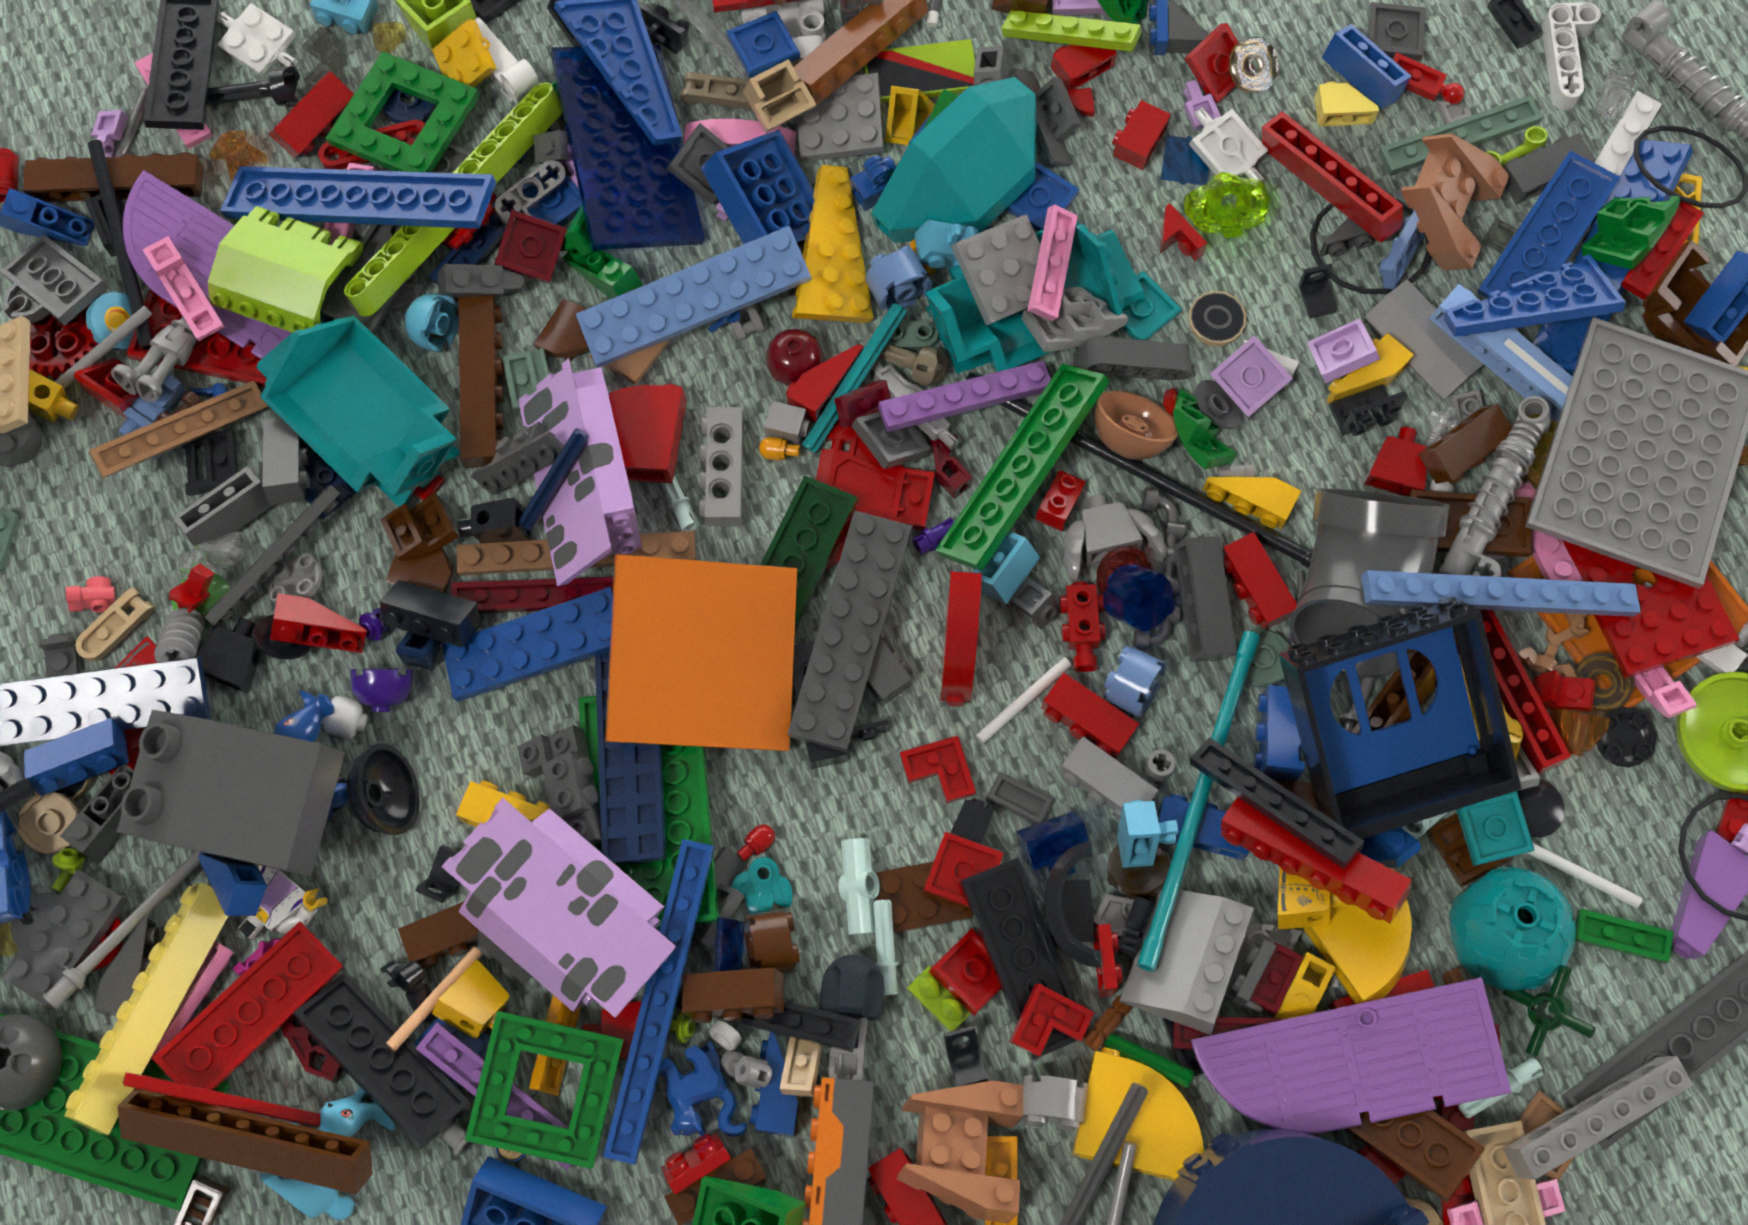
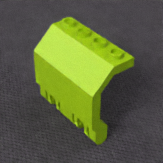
M256 206L248 216L243 215L219 243L208 279L210 304L291 333L299 329L304 330L321 324L320 310L328 287L346 265L352 267L363 252V243L341 235L330 246L332 238L330 231L322 230V228L299 220L296 221L290 217H287L279 227H276L280 220L279 214Z

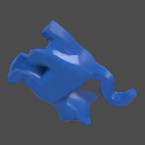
M711 1041L702 1048L694 1045L684 1050L687 1061H691L695 1065V1070L682 1076L676 1065L669 1058L662 1060L659 1075H663L666 1079L667 1097L674 1110V1119L670 1125V1130L674 1136H691L697 1133L702 1136L706 1134L703 1120L694 1106L716 1098H720L724 1102L718 1115V1127L722 1133L729 1137H738L745 1133L747 1130L746 1123L732 1124L730 1121L737 1107L736 1097L722 1074L720 1058Z

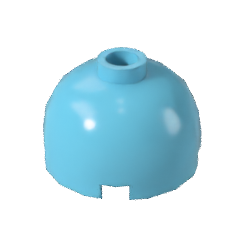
M428 293L417 297L405 314V328L408 337L418 347L438 353L443 352L441 349L447 338L450 347L459 329V317L455 316L454 309H459L457 302L452 297L437 293ZM432 333L440 336L444 335V337L441 339H433L430 336V334Z

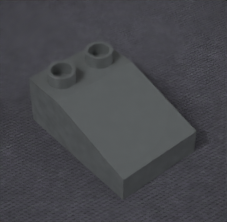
M152 709L148 725L140 737L139 756L130 787L122 799V814L116 832L168 846L312 876L345 752L315 742Z

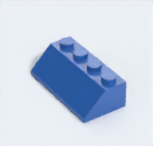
M488 1156L472 1180L461 1225H602L607 1206Z

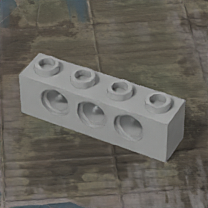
M707 407V417H702L701 422L702 435H707L706 445H701V462H706V472H700V489L705 490V499H700L699 504L700 517H705L706 526H742L743 407ZM720 436L729 438L726 443H717L715 441ZM720 463L729 465L724 471L715 469V466ZM721 490L729 493L725 498L719 499L714 497V494Z

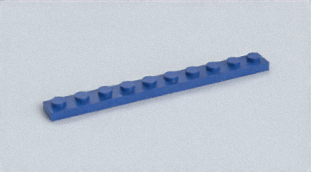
M682 839L659 931L676 947L646 983L603 1154L604 1158L637 1165L715 849L712 845Z

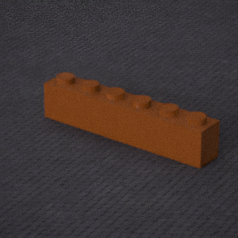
M882 0L877 5L869 4L796 64L793 68L799 77L798 82L804 81L816 106L928 13L926 0Z

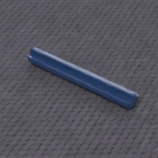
M578 428L574 429L518 521L521 527H524L526 530L534 528L587 442L589 435Z

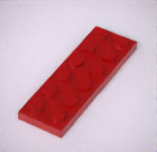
M299 921L156 1053L152 1059L174 1082L215 1090L293 1017L295 1010L315 996L345 967Z

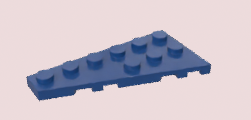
M637 0L555 1L553 7L652 144L655 146L681 142L683 135Z
M1588 254L1581 258V262L1574 265L1570 262L1562 264L1559 271L1553 273L1545 271L1511 284L1510 289L1503 293L1496 290L1489 293L1488 298L1478 301L1473 299L1445 310L1444 321L1454 337L1468 336L1476 333L1496 332L1503 329L1523 328L1536 324H1550L1556 321L1623 312L1625 301L1592 256Z

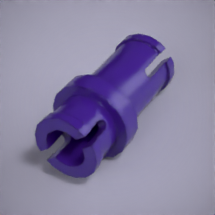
M949 517L931 529L926 528L922 530L921 535L912 539L917 552L919 551V554L923 555L929 550L935 551L955 521Z

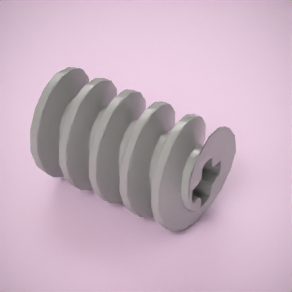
M178 608L167 616L154 652L157 663L195 658L206 626L205 618L201 613L196 610L188 613L187 608Z

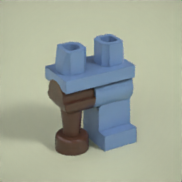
M168 374L161 386L162 394L155 402H147L140 396L137 397L131 407L128 406L123 412L127 419L118 431L121 436L204 401L191 390L185 391L181 382ZM182 400L183 404L176 411L170 413Z

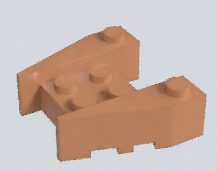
M1453 133L1423 137L1422 141L1429 149V153L1415 186L1402 187L1401 192L1408 208H1414L1419 219L1416 223L1420 233L1426 234L1429 241L1426 248L1437 264L1444 270L1472 269L1482 245L1462 222V218L1470 200L1500 199L1507 184L1509 174L1496 158Z
M993 1080L912 1094L902 1106V1111L919 1114L916 1165L906 1163L897 1174V1180L917 1190L922 1189L938 1197L939 1201L947 1205L952 1204L966 1211L965 1214L975 1219L1008 1224L1019 1213L1020 1180L985 1175L988 1125L1013 1128L1023 1117L1024 1085Z

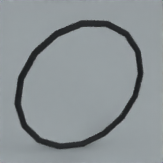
M1660 125L1644 130L1634 141L1633 157L1640 172L1657 189L1669 196L1680 197L1681 202L1700 208L1721 209L1739 203L1748 192V175L1740 160L1723 144L1704 133L1681 126ZM1658 131L1683 132L1700 137L1719 148L1735 163L1742 176V191L1735 199L1723 203L1699 202L1681 196L1660 184L1645 169L1639 157V143L1646 135Z
M1396 199L1403 205V209L1412 215L1414 210L1408 208V205L1403 201ZM1331 203L1317 215L1310 231L1311 254L1318 266L1324 264L1316 252L1315 233L1321 218L1334 207ZM1425 234V243H1426V245H1427V243H1429V241H1428V239H1427V237H1426V234ZM1427 248L1420 269L1408 279L1411 283H1413L1425 271L1427 267L1428 261L1431 256ZM1332 273L1329 276L1340 287L1361 294H1389L1392 289L1388 288L1363 289L1341 281Z
M1739 792L1713 795L1693 807L1681 826L1678 848L1679 857L1685 877L1702 900L1723 915L1748 921V915L1727 910L1705 895L1690 873L1684 852L1687 828L1698 811L1718 800L1739 798L1748 801V795Z

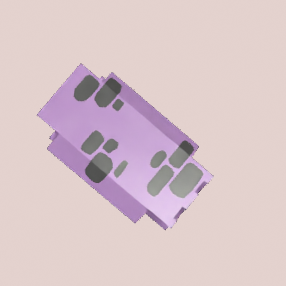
M569 358L562 363V370L556 375L550 373L536 385V392L532 395L525 394L518 400L523 426L530 427L540 421L548 429L547 431L551 432L563 445L566 444L576 428L589 435L581 452L542 513L557 586L568 584L597 561L604 559L608 555L617 553L630 554L636 549L642 548L635 509L602 367L572 373ZM553 463L533 473L537 489Z
M502 798L494 807L495 810L489 820L484 824L481 822L465 839L464 848L453 857H449L441 866L470 891L459 913L571 1011L574 1012L583 1003L588 1006L595 1000L612 1016H618L676 947L655 929L660 923L657 917L664 906L551 809H548L531 822Z

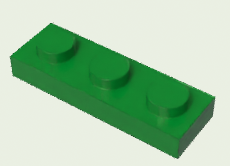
M1577 910L1575 920L1576 942L1664 964L1670 961L1674 931L1590 910Z

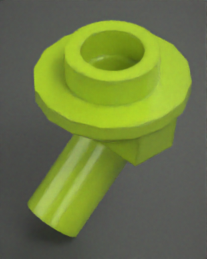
M66 848L53 856V865L62 871L51 887L52 889L61 893L77 869L82 872L85 862L84 854L76 849Z
M681 1012L675 1020L674 1018L672 1019L669 1032L673 1033L680 1043H687L690 1037H693L696 1025L692 1018Z

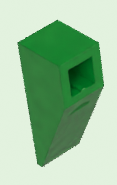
M595 246L592 252L585 256L576 249L568 251L561 258L609 299L644 286L632 266Z

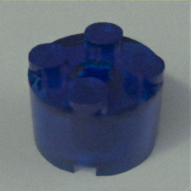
M1126 564L1117 568L1108 578L1107 583H1109L1107 593L1104 592L1103 603L1107 613L1119 622L1141 631H1148L1159 626L1175 610L1176 602L1172 585L1159 572L1140 565Z

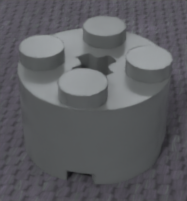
M29 412L27 424L6 433H0V466L14 467L15 465L26 463L39 452L42 445V433L38 422Z

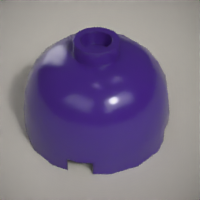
M371 668L363 670V675H357V669H350L351 691L355 699L361 704L372 706V712H390V706L401 704L411 692L413 669H406V675H398L399 669Z

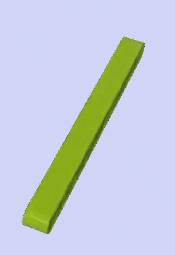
M544 82L533 87L453 173L492 174L497 184L534 144V135L544 133L562 114L564 107L552 84ZM402 225L345 286L344 293L358 314L365 317L377 312L455 228Z

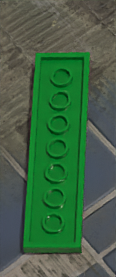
M1061 364L935 551L941 557L979 571L984 570L1110 382L1104 374Z

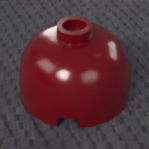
M798 328L786 329L778 333L769 343L766 352L767 369L773 379L785 384V386H789L793 381L797 382L804 372L823 363L822 348L816 337L808 331Z

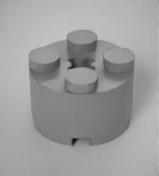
M1032 1075L1024 1076V1125L1043 1127V1124L1050 1122L1056 1123L1055 1129L1075 1131V1129H1079V1124H1084L1088 1091L1087 1083L1084 1082L1077 1087V1080L1041 1075L1040 1081L1032 1082Z

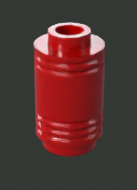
M0 148V202L5 201L9 188L18 191L19 157L7 148Z

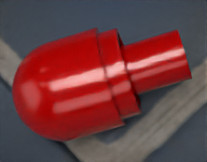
M766 824L757 825L746 835V838L743 840L745 845L736 854L744 862L753 854L756 856L763 854L775 841L773 828Z

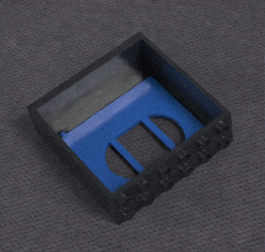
M1456 597L1440 599L1437 605L1427 608L1426 606L1413 607L1407 611L1408 614L1402 616L1389 615L1381 617L1377 620L1378 623L1373 625H1355L1348 628V632L1337 636L1335 634L1323 635L1315 643L1308 645L1305 643L1289 646L1286 652L1279 653L1318 811L1360 839L1522 789L1481 611ZM1452 626H1453V628H1454V633H1455V637H1456V641H1457V645H1458V650H1459V654H1460V658H1461V662H1462V667H1463V671H1464V675H1465V680H1466V684H1467V688H1468V692H1469V697H1470V701H1471V705H1472V709H1473V714H1474V718H1475V722H1476V726H1477V731H1478V735H1479V739H1480V743H1481V748H1480V745H1479V740H1478V736H1477V732H1476V728H1475V723H1474V719H1473V715H1472V711H1471V706H1470V702H1469V698H1468V693H1467V689H1466V685H1465V681H1464V676H1463V672H1462V668H1461V664H1460V659H1459V655H1458V651H1457V647H1456V642H1455V638H1454ZM1409 648L1425 655L1431 662L1436 674L1437 686L1435 696L1423 714H1421L1407 656V649ZM1395 651L1411 718L1371 731L1356 664ZM1342 669L1346 671L1360 728L1359 734L1342 728L1335 720L1331 711V688L1335 678Z

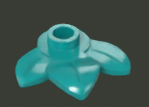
M759 857L750 864L748 871L738 874L732 882L731 887L738 890L746 898V905L750 914L767 912L772 908L773 903L783 907L791 906L793 898L791 884L788 879L779 874L778 865L771 858ZM761 867H766L770 872L769 876L765 879L758 876V869Z

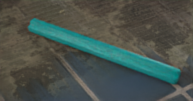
M896 303L891 305L802 444L808 451L818 452L839 419L834 398L860 387L904 319L907 311L901 305Z

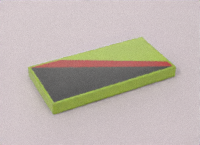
M971 39L884 49L864 66L865 74L878 73L881 103L889 102L891 86L919 89L928 98L940 96L943 89L954 94H961L968 87L974 86L975 58Z

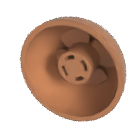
M1107 391L1102 393L1097 400L1094 418L1099 437L1110 450L1124 458L1143 460L1155 457L1167 450L1178 436L1174 418L1164 408L1145 397L1125 391Z

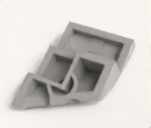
M1082 287L1064 288L1057 319L1049 321L1025 309L1022 320L1042 350L1050 352L1080 346L1092 337H1104L1126 325L1128 317L1125 314L1116 315L1109 311L1106 302L1094 297Z

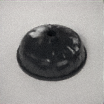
M378 743L367 747L353 761L347 774L346 792L349 805L355 817L366 828L374 832L393 836L403 834L412 828L419 812V787L414 771L405 756L395 747L385 743Z

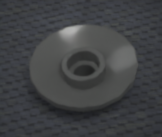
M1212 380L1200 382L1195 389V398L1203 414L1211 419L1214 424L1224 429L1238 427L1243 419L1242 410L1217 382Z

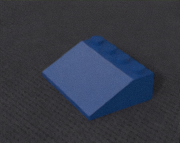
M779 129L718 151L701 167L703 174L743 244L787 226H790L798 247L805 243L806 234L809 232L810 226L809 216L814 204V190Z

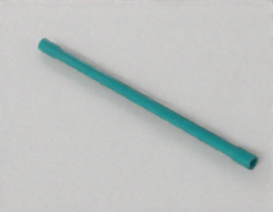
M1244 631L1236 654V661L1211 739L1223 747L1231 728L1250 664L1254 660L1261 638L1260 635L1252 631ZM1202 772L1199 774L1148 936L1144 940L1137 962V967L1145 971L1155 972L1166 929L1214 781Z

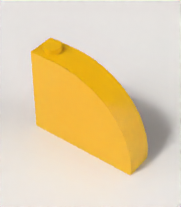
M1406 898L1391 924L1384 920H1376L1370 917L1363 909L1350 905V908L1330 907V923L1328 925L1303 927L1302 929L1325 962L1336 967L1334 971L1335 976L1354 1003L1359 1004L1384 998L1401 977L1409 954L1412 919Z
M1101 1048V1052L1095 1051L1092 1055L1087 1078L1088 1091L1084 1124H1079V1129L1076 1130L1071 1155L1093 1160L1131 1084L1135 1082L1147 1088L1148 1095L1124 1141L1137 1144L1132 1171L1175 1181L1179 1176L1177 1171L1184 1167L1183 1161L1195 1153L1201 1154L1204 1152L1200 1127L1190 1105L1181 1092L1154 1069L1140 1062L1119 1057L1120 1052L1114 1049ZM1124 1141L1112 1166L1119 1167Z

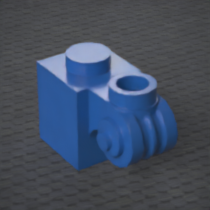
M876 155L867 159L862 166L864 171L852 176L850 179L851 191L864 212L876 205L892 173L896 169L895 163L890 156L883 158L881 155Z

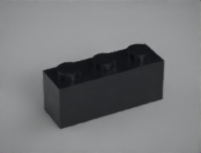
M398 580L379 601L384 625L461 648L480 627L477 602Z

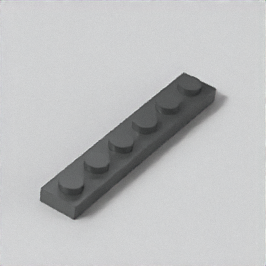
M328 485L204 614V617L213 625L218 621L223 624L234 613L231 607L239 599L244 602L256 590L252 585L260 577L265 580L277 568L273 563L281 555L284 558L289 556L298 546L294 541L302 533L307 536L318 525L315 519L322 512L327 515L336 507L339 501L335 498L340 493L332 485Z

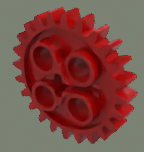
M89 305L65 326L50 314L40 321L30 324V370L46 378L50 374L54 380H57L60 373L64 374L98 345L93 338L94 335L91 329L88 330L86 324V311Z

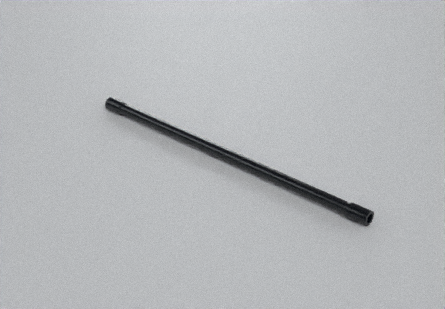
M970 372L965 380L980 376ZM1021 399L999 404L1024 418L1033 407ZM1077 430L1069 441L1247 535L1254 532L1260 542L1300 562L1309 569L1313 554L1312 550L1303 548L1137 460L1122 457L1110 450L1103 442L1080 430Z

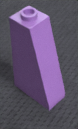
M1712 830L1701 835L1697 841L1689 867L1690 873L1705 895L1725 909L1735 911L1748 892V856ZM1687 878L1671 931H1674L1672 944L1677 954L1683 958L1695 960L1706 954L1730 919V916L1723 915L1702 900Z

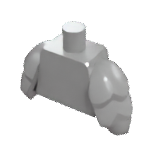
M1095 494L1088 498L1090 508L1082 511L1081 520H1077L1070 525L1062 544L1064 549L1062 562L1066 566L1069 578L1074 581H1078L1083 550L1086 567L1104 563L1111 555L1118 551H1130L1135 555H1139L1142 549L1148 556L1161 562L1169 556L1163 534L1155 527L1154 521L1148 515L1137 509H1126L1121 502L1107 504L1103 494ZM1119 553L1118 557L1115 555L1109 561L1125 558L1126 553Z

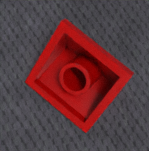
M112 358L74 373V378L86 393L127 419L123 412L128 406L131 407L134 400L140 395L138 393L136 395L128 393L112 377V369L116 365L124 363L116 358Z

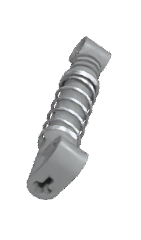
M1651 1L1629 21L1621 39L1654 65L1661 78L1663 77L1665 80L1669 78L1677 85L1676 90L1681 88L1689 95L1687 100L1692 97L1700 104L1699 109L1704 107L1712 114L1710 119L1720 115L1722 117L1720 123L1722 129L1734 133L1738 131L1737 136L1739 138L1744 136L1742 140L1746 142L1748 140V100L1746 98L1743 99L1742 95L1735 96L1731 92L1730 85L1724 86L1719 82V75H1710L1707 66L1701 67L1696 63V56L1689 57L1687 49L1683 46L1677 47L1662 35L1670 22V12L1661 2Z
M1531 396L1519 404V414L1506 440L1501 441L1496 448V453L1500 458L1489 462L1491 469L1488 475L1482 476L1484 483L1481 489H1475L1477 497L1474 502L1468 503L1470 507L1469 513L1460 518L1458 525L1460 530L1438 574L1472 575L1475 567H1477L1479 572L1475 571L1473 576L1490 575V577H1502L1500 565L1497 561L1482 555L1487 543L1493 541L1494 537H1496L1497 530L1501 527L1499 519L1507 515L1508 509L1506 505L1514 501L1513 491L1522 485L1520 477L1528 474V467L1533 464L1535 458L1534 448H1536L1541 435L1550 428V411L1545 399ZM1532 414L1541 415L1538 418H1529Z

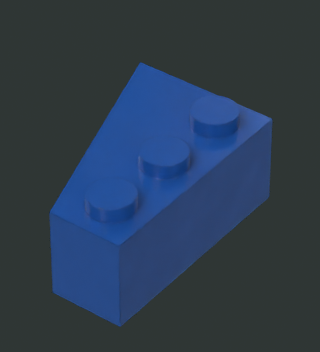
M1268 685L1264 694H1259L1257 712H1262V722L1256 725L1255 741H1260L1259 752L1254 753L1253 767L1274 781H1297L1305 770V762L1300 761L1302 745L1288 690L1284 686Z

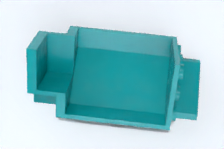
M1077 221L1064 288L1082 287L1094 297L1106 302L1109 311L1116 315H1121L1125 306L1145 298L1144 290L1115 232L1110 229L1098 235L1095 233L1091 234L1085 224H1080ZM1043 230L1035 233L1040 245ZM960 265L948 269L952 281L925 292L929 304L925 309L929 317L935 322L938 337L945 351L949 352L956 374L988 363L996 372L1017 367L1050 353L1042 350L1023 322L1022 315L1024 310L986 326Z
M354 315L342 319L337 318L328 323L320 316L321 324L304 330L299 329L291 333L258 362L256 368L267 378L265 381L266 387L260 398L357 493L377 486L398 507L404 503L407 504L416 487L420 486L423 489L440 474L439 468L442 463L450 460L454 461L460 456V451L454 446L457 439L442 425L450 408Z

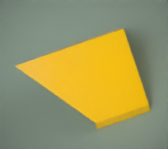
M891 86L885 142L909 145V141L935 107V104L922 91Z

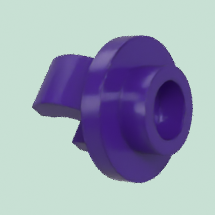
M380 608L374 609L371 613L366 612L359 617V625L367 629L366 638L374 641L380 640L384 633L390 629V626L384 625L378 619L381 615Z

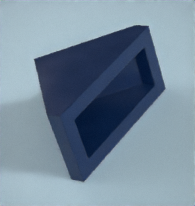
M407 632L396 647V653L405 665L433 670L441 641Z

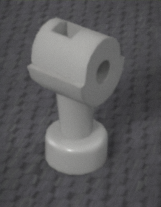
M735 1050L726 1052L721 1058L720 1066L722 1072L730 1077H735L738 1084L760 1089V1087H766L771 1080L772 1069L767 1065V1061L744 1056V1054Z

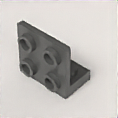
M1245 937L1224 998L1243 1007L1249 1001L1277 945L1266 939L1259 945Z

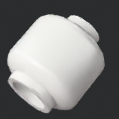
M335 696L331 700L335 713L325 716L321 724H323L324 731L327 734L344 739H352L357 731H364L368 715L363 714V705L359 701L343 696Z

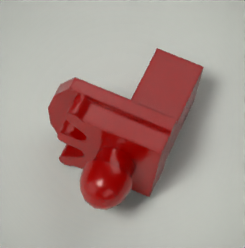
M201 563L191 568L185 582L170 590L169 600H174L178 608H187V612L191 613L192 610L204 604L210 597L207 590L215 573Z

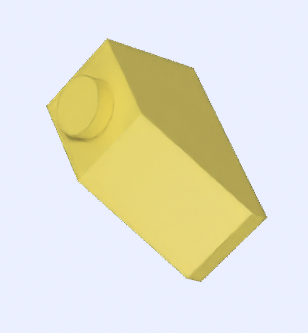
M1326 82L1319 84L1314 97L1318 127L1373 124L1379 112L1378 106L1348 83Z

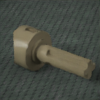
M887 343L878 357L913 370V382L927 387L942 381L949 365L948 357L941 350L927 345L917 354Z

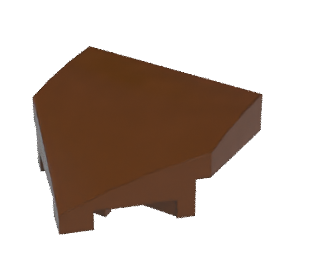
M563 299L534 342L535 348L537 350L544 348L546 354L557 358L564 357L565 360L569 358L570 362L576 355L588 351L589 347L576 317V313L587 308Z
M443 547L423 556L400 561L395 554L386 582L395 584L398 580L447 593L454 565L450 563Z

